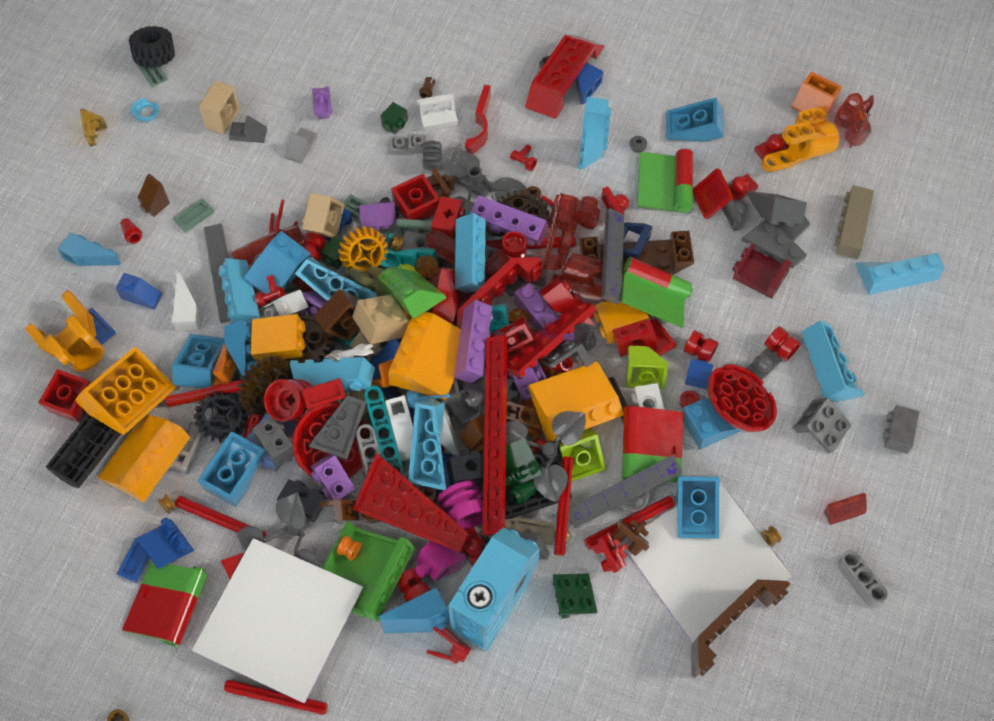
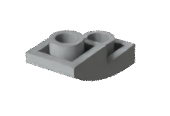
M409 133L408 138L390 135L389 154L408 155L423 153L426 135Z

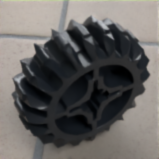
M214 391L212 392V397L205 395V400L201 399L199 401L200 406L195 408L197 413L194 414V419H197L195 426H200L198 432H205L204 438L211 436V442L218 438V442L222 443L223 438L226 440L231 431L236 434L243 433L244 430L242 428L247 426L245 421L248 420V415L245 414L247 411L242 408L241 402H237L238 396L231 398V392L225 396L223 391L217 396V393ZM210 408L213 416L207 422L205 412ZM235 412L237 422L232 426L229 418ZM218 415L225 416L224 419H219L217 417ZM219 426L222 427L224 430L216 429L214 427Z

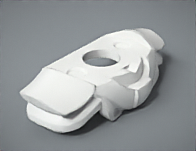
M362 343L352 349L344 351L334 350L326 355L325 359L339 362L340 358H354V355L366 356L374 353L370 349L373 345Z

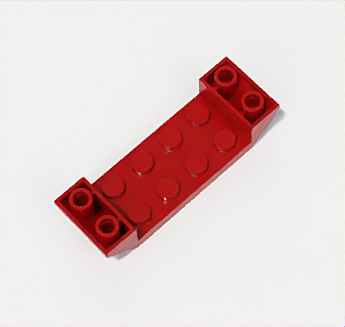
M564 35L532 81L525 108L556 119L564 108V95L589 58L597 59L604 45L579 36Z
M539 257L511 258L457 310V327L461 329L464 308L474 300L491 305V301L495 297L499 298L509 284L512 285L516 282L518 275L528 284L539 280L542 276V260Z

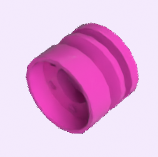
M460 482L439 494L437 499L441 509L465 530L483 523V500L480 499L481 493L476 482Z

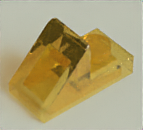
M80 109L85 138L90 147L96 146L95 138H98L97 131L107 129L103 117L86 109Z

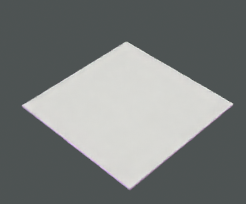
M720 482L719 539L678 538L676 506L644 527L649 532L646 537L639 533L649 542L648 545L650 547L647 551L643 549L638 555L634 556L628 549H625L692 643L757 579L788 581L792 578L791 574ZM627 537L621 544L627 543L629 546L633 540Z
M253 538L192 651L305 704L363 587Z

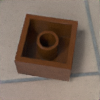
M338 289L314 317L325 332L349 342L360 330L353 319V314L357 301L361 299Z

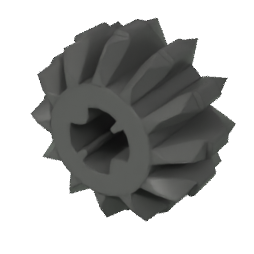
M435 140L425 141L423 146V167L425 170L430 171L435 168L440 170L442 165V144Z

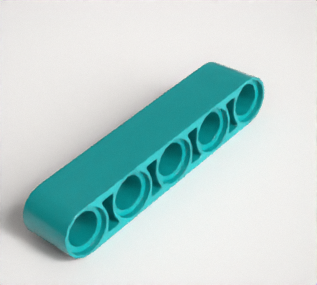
M370 386V388L365 390L363 397L364 401H366L365 406L371 427L375 431L380 455L403 475L404 469L383 393L378 386ZM370 391H374L378 394V399L370 400L367 394ZM380 410L383 413V418L380 420L375 419L373 412ZM380 429L387 430L389 433L388 438H380L378 431ZM384 449H392L394 456L386 458L383 454Z

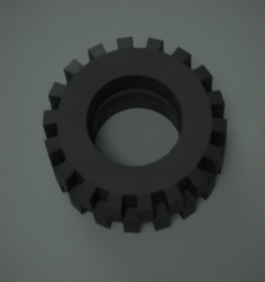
M146 26L135 30L130 35L128 41L132 59L139 66H144L145 68L161 67L168 64L175 57L172 34L168 29Z

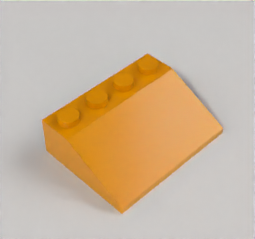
M424 312L414 319L411 318L388 371L389 384L428 396L449 394L455 379L454 374L461 329L429 312Z
M135 346L87 386L75 401L89 415L120 434L125 435L177 387Z
M598 361L593 362L588 367L582 366L528 385L547 442L554 441L558 436L552 431V422L556 415L561 412L585 413V429L624 415L618 395Z
M147 414L135 425L98 478L144 503L190 437L182 427L166 419Z

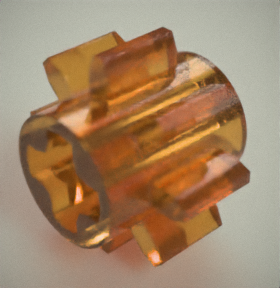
M424 255L418 258L416 262L418 267L415 270L422 277L431 278L438 272L436 266L439 263L432 255Z
M516 308L508 313L509 317L516 321L524 317L527 324V320L531 319L528 311L521 308Z

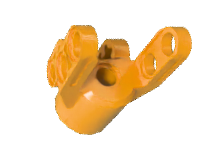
M819 107L801 111L795 118L796 124L787 126L782 132V138L790 146L789 149L765 156L761 162L762 168L767 172H775L793 167L804 160L833 153L839 145V134L835 125L826 119V112ZM780 157L785 158L787 162L782 161ZM767 161L772 162L774 166L769 165Z
M67 289L62 294V299L76 316L71 314L65 320L68 326L56 337L51 333L46 336L42 330H39L32 323H29L25 330L41 350L50 356L56 357L64 365L69 363L75 371L82 372L97 365L102 359L105 349L95 338L96 330L93 316L77 297Z

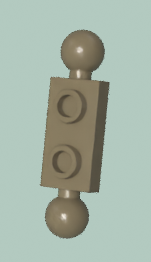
M515 517V522L511 523L509 519H505V528L507 530L515 529L519 532L534 531L540 535L544 544L552 545L553 538L555 539V523ZM567 529L566 544L572 539V533L569 529Z

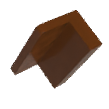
M338 499L319 502V507L334 508L335 521H360L359 512L353 510L356 500Z

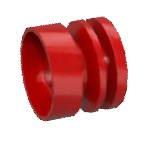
M282 379L272 382L264 395V406L267 413L278 421L300 420L310 410L305 407L301 389L311 387L312 385L303 379Z

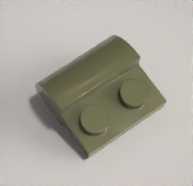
M369 265L366 272L350 267L348 274L354 278V282L360 283L361 286L377 293L376 296L387 295L377 278L385 269Z

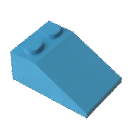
M717 97L667 110L668 140L711 141L724 137L723 108Z
M281 231L267 245L244 276V279L260 292L267 294L270 292L266 277L274 275L277 287H282L284 290L297 277L295 273L304 261L310 258V252Z
M190 334L172 364L173 384L196 388L212 386L215 378L213 371L222 347L225 344V338Z
M709 398L699 400L683 408V422L699 450L742 431L723 420L713 408Z
M231 431L198 479V483L204 490L236 507L246 493L265 453V449Z
M677 476L678 538L719 539V476Z
M437 587L379 616L384 633L433 632L434 626L443 630L450 623L448 608Z

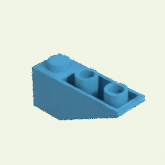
M70 233L58 248L64 260L77 266L121 264L118 254L114 250H107L97 242L92 243L82 235L77 236Z
M242 320L224 326L225 345L240 373L245 377L247 374L244 370L250 371V364L255 366L256 360L251 355L252 324Z

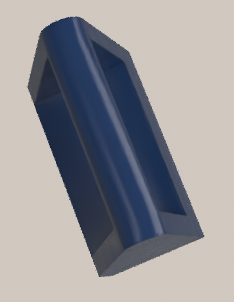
M624 223V239L628 231L640 235L633 249H623L624 260H628L629 257L637 260L640 259L651 237L653 226L645 223Z

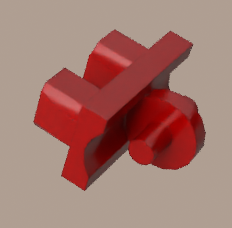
M610 532L598 538V541L592 545L594 553L600 554L603 552L606 557L601 562L604 572L613 571V573H616L626 566L624 559L627 556L624 550L628 548L627 543L621 545L618 538L614 540Z

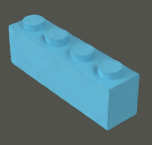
M587 97L578 169H583L602 158L603 151L607 150L611 108L608 107L609 100Z
M474 213L456 219L455 289L466 294L478 291L485 284L486 224L484 218Z
M938 253L897 262H856L868 295L939 280L945 269Z
M313 257L306 259L295 273L327 301L338 289L361 300L374 298L377 293L325 268Z
M225 258L223 265L219 268V276L222 278V290L225 292L228 318H230L231 324L242 320L252 324V319H258L260 315L255 301L253 285L244 279V276L249 271L247 260Z
M818 321L803 330V342L808 348L809 359L816 370L815 376L821 384L822 395L835 402L864 396L863 389L858 390L855 381L858 379L855 373H851L846 365L849 363L847 357L839 351L841 345L831 325Z
M364 357L340 358L339 362L331 359H323V362L314 363L313 360H305V363H298L297 360L290 361L294 379L306 380L314 386L340 378L344 393L370 388L375 367Z
M424 400L415 404L408 480L413 484L446 490L441 452L445 403Z

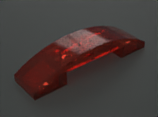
M292 226L256 239L232 252L234 259L247 260L249 266L254 264L255 256L262 253L281 231L299 245L306 243V240L299 226Z

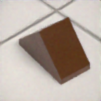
M485 414L471 420L458 435L470 452L484 442Z

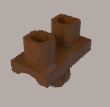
M436 168L431 170L432 175L427 177V180L432 188L437 187L435 192L438 197L450 198L451 191L455 189V177H448L446 174L441 177Z
M620 519L613 533V538H618L619 542L622 543L627 536L630 537L633 541L627 549L634 556L638 555L643 549L647 551L650 547L648 545L649 542L639 534L641 533L645 537L649 534L644 528L647 522L642 520L638 523L633 519L630 522L635 528L633 529Z

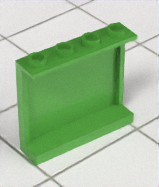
M347 521L322 569L362 586L363 589L351 613L378 622L379 616L382 615L415 547L407 538L400 537L399 540L355 528L350 521ZM346 535L351 537L352 541H359L362 544L358 556L353 561L348 560L345 555L340 556L337 554V547Z

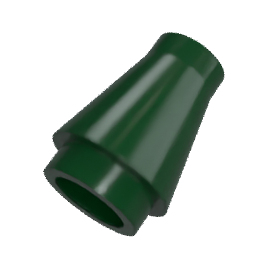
M534 479L511 487L508 494L515 505L523 504L537 491Z

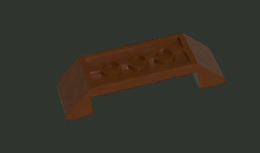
M672 231L669 240L648 241L639 260L672 275L693 265L694 256L690 231ZM598 236L580 237L579 244L583 272L602 279L604 244H598ZM623 242V249H633L637 242ZM623 259V264H622V278H623V269H624L625 263L627 262V260H624V259Z
M757 579L691 645L692 676L696 678L700 674L703 677L714 666L713 659L717 655L709 646L718 637L716 633L721 635L732 623L731 619L735 621L747 609L745 605L750 607L758 598L767 608L772 603L776 606L788 594L786 589L790 583L782 580Z

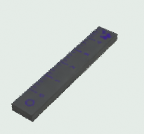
M609 208L606 211L601 298L618 305L621 302L625 215Z
M671 455L570 507L568 516L574 528H577L683 472L675 456Z

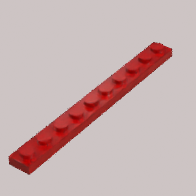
M504 335L486 338L483 481L484 536H494L503 527L505 528L507 337Z

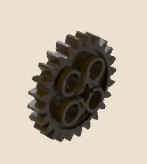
M514 190V195L511 196L507 192V198L501 196V202L496 201L525 213L537 215L536 217L547 221L549 228L550 210L547 209V203L543 204L542 198L537 200V194L531 196V191L524 194L523 190H521L520 194H517L516 190ZM501 231L498 233V237L506 235V233Z
M306 312L305 316L302 317L301 313H298L300 319L305 323L303 339L306 343L302 353H307L300 358L285 359L289 364L292 360H297L298 363H305V360H313L314 363H319L321 359H325V354L331 353L330 348L334 347L332 342L334 337L322 329L314 317L315 314L310 317L309 313Z
M271 355L269 359L264 356L262 362L257 359L255 366L250 364V371L244 370L247 375L240 377L243 383L237 385L241 388V390L237 391V394L240 396L238 401L241 402V406L248 413L253 415L260 414L264 417L265 413L267 414L264 406V395L268 386L276 380L294 379L289 362L279 356L275 358Z

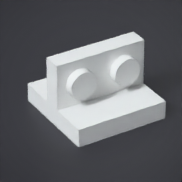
M453 93L417 100L424 131L458 125Z

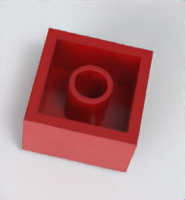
M424 174L391 188L393 202L399 208L404 219L425 220L435 215L440 198Z
M57 369L38 403L48 412L81 423L86 411L75 399L91 382Z

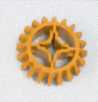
M362 226L361 230L355 227L354 233L349 231L348 237L343 236L345 242H339L340 246L343 247L338 249V252L341 254L339 259L343 261L342 265L347 268L348 272L350 267L367 272L369 265L377 267L381 264L382 260H387V257H383L384 254L389 253L385 249L388 246L387 242L384 241L385 237L380 235L378 230L374 231L372 227L367 229L365 226ZM363 239H371L370 241L360 242ZM361 247L365 250L366 256L362 253ZM366 260L364 263H356L357 261Z

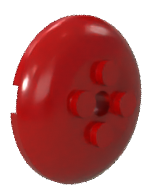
M725 364L723 367H717L710 374L707 383L710 402L719 416L728 424L746 432H761L768 429L776 419L777 406L772 393H768L762 384L764 382L753 372L738 365Z
M329 402L311 408L300 418L295 427L292 439L294 457L301 469L309 476L313 472L310 466L330 454L309 447V444L340 403ZM363 416L361 417L359 425L367 424ZM362 428L360 430V437L366 439L369 436V430ZM355 437L348 458L336 456L348 478L357 473L362 467ZM368 447L365 450V456L367 458L371 447Z

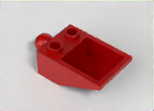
M441 268L437 289L446 296V299L433 306L429 313L435 314L457 327V310L461 307L457 289H455L453 272L451 268Z

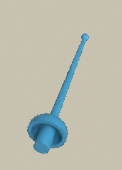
M409 390L406 393L405 399L407 406L415 409L417 402L443 397L449 398L450 394L424 396V394Z

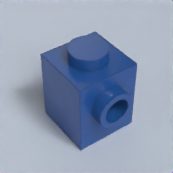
M691 359L685 385L707 390V383L712 373L713 364L703 360Z

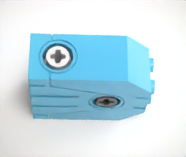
M504 527L490 539L448 605L452 631L488 651L527 588L539 563L540 548L534 541L530 539L525 540L515 530H507Z

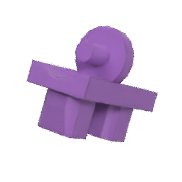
M329 86L318 89L312 88L314 115L319 116V119L330 118L329 115H332Z

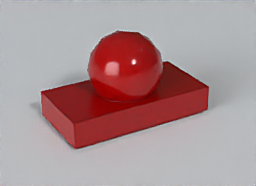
M782 133L772 134L768 137L767 141L756 146L754 151L763 160L768 154L789 149L790 146L784 142Z
M748 174L735 177L731 184L728 185L734 197L732 199L733 202L746 197L747 191H756L758 189L757 183Z
M609 186L602 188L601 200L607 210L611 208L624 215L623 211L629 206L628 197L623 194L614 196Z
M340 378L301 389L306 409L346 398Z
M474 526L466 530L470 536L464 549V553L472 567L485 549L484 542Z

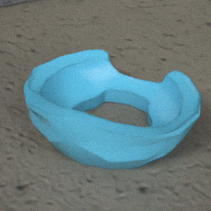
M146 98L135 101L131 106V114L135 119L143 122L153 120L159 112L158 103L149 102ZM147 106L153 108L151 116H140L142 109Z

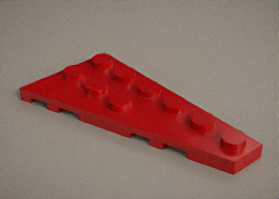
M586 302L577 303L574 309L562 313L559 319L547 323L541 331L534 332V341L507 353V373L520 378L524 377L527 368L535 367L538 358L547 356L564 340L563 335L566 333L571 334L575 330L573 326L583 323L596 311L594 305Z
M377 453L375 454L353 510L463 553L470 534Z

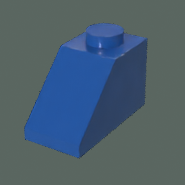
M589 63L585 64L576 78L580 102L583 105L586 103L587 97H591L603 82L604 71Z
M123 273L116 286L121 299L154 310L163 295L162 292L142 278Z

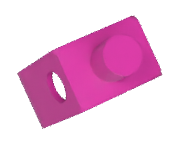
M429 541L421 549L416 562L418 565L415 567V571L420 577L428 574L433 580L438 581L461 570L467 557L463 553Z

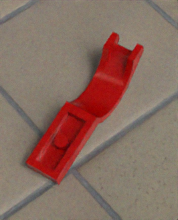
M484 84L475 112L476 123L482 127L483 131L478 136L467 139L465 143L466 152L474 154L483 147L488 139V121L485 114L491 98L490 85Z

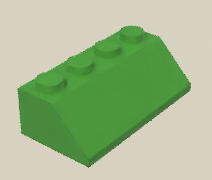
M392 267L385 269L377 277L387 295L392 294L399 306L413 319L446 299V296L415 271Z

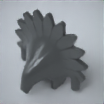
M485 373L472 384L456 379L460 386L461 401L451 402L449 405L463 427H466L471 420L485 414ZM508 379L507 402L514 403L511 399L516 397L518 392L509 390L513 380Z

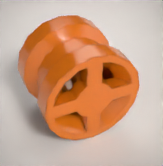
M346 535L337 547V554L340 556L345 555L348 560L353 561L358 556L362 544L359 541H352L351 537Z

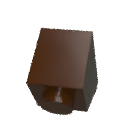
M149 173L140 190L138 200L141 204L139 205L140 209L144 213H149L155 217L170 203L162 183Z

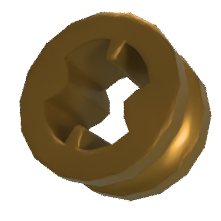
M394 234L390 241L389 249H395L396 252H399L404 237H397V234Z
M167 494L164 495L163 499H158V502L168 514L171 513V509L177 508Z
M769 526L768 530L762 531L764 540L771 547L775 545V542H781V536L773 526Z
M120 709L113 710L107 717V721H113L119 715L123 718L121 721H129L128 715Z

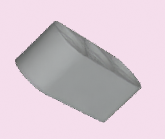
M361 424L357 428L355 439L364 474L367 476L375 454L380 455L374 429L370 425ZM362 428L369 430V436L366 439L360 437V430ZM368 447L374 449V456L371 458L365 456V450Z
M845 551L838 561L839 570L869 607H879L888 596L887 589L856 551ZM845 559L851 560L853 565H848ZM858 576H863L867 582H862ZM872 592L877 593L880 599H875L872 596Z

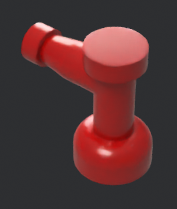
M528 144L520 152L513 150L510 155L511 160H517L524 164L525 169L530 172L534 170L537 164L536 158L525 157L532 149Z
M274 275L266 277L270 292L267 294L263 292L255 294V301L260 308L267 305L268 301L285 296L282 287H277Z

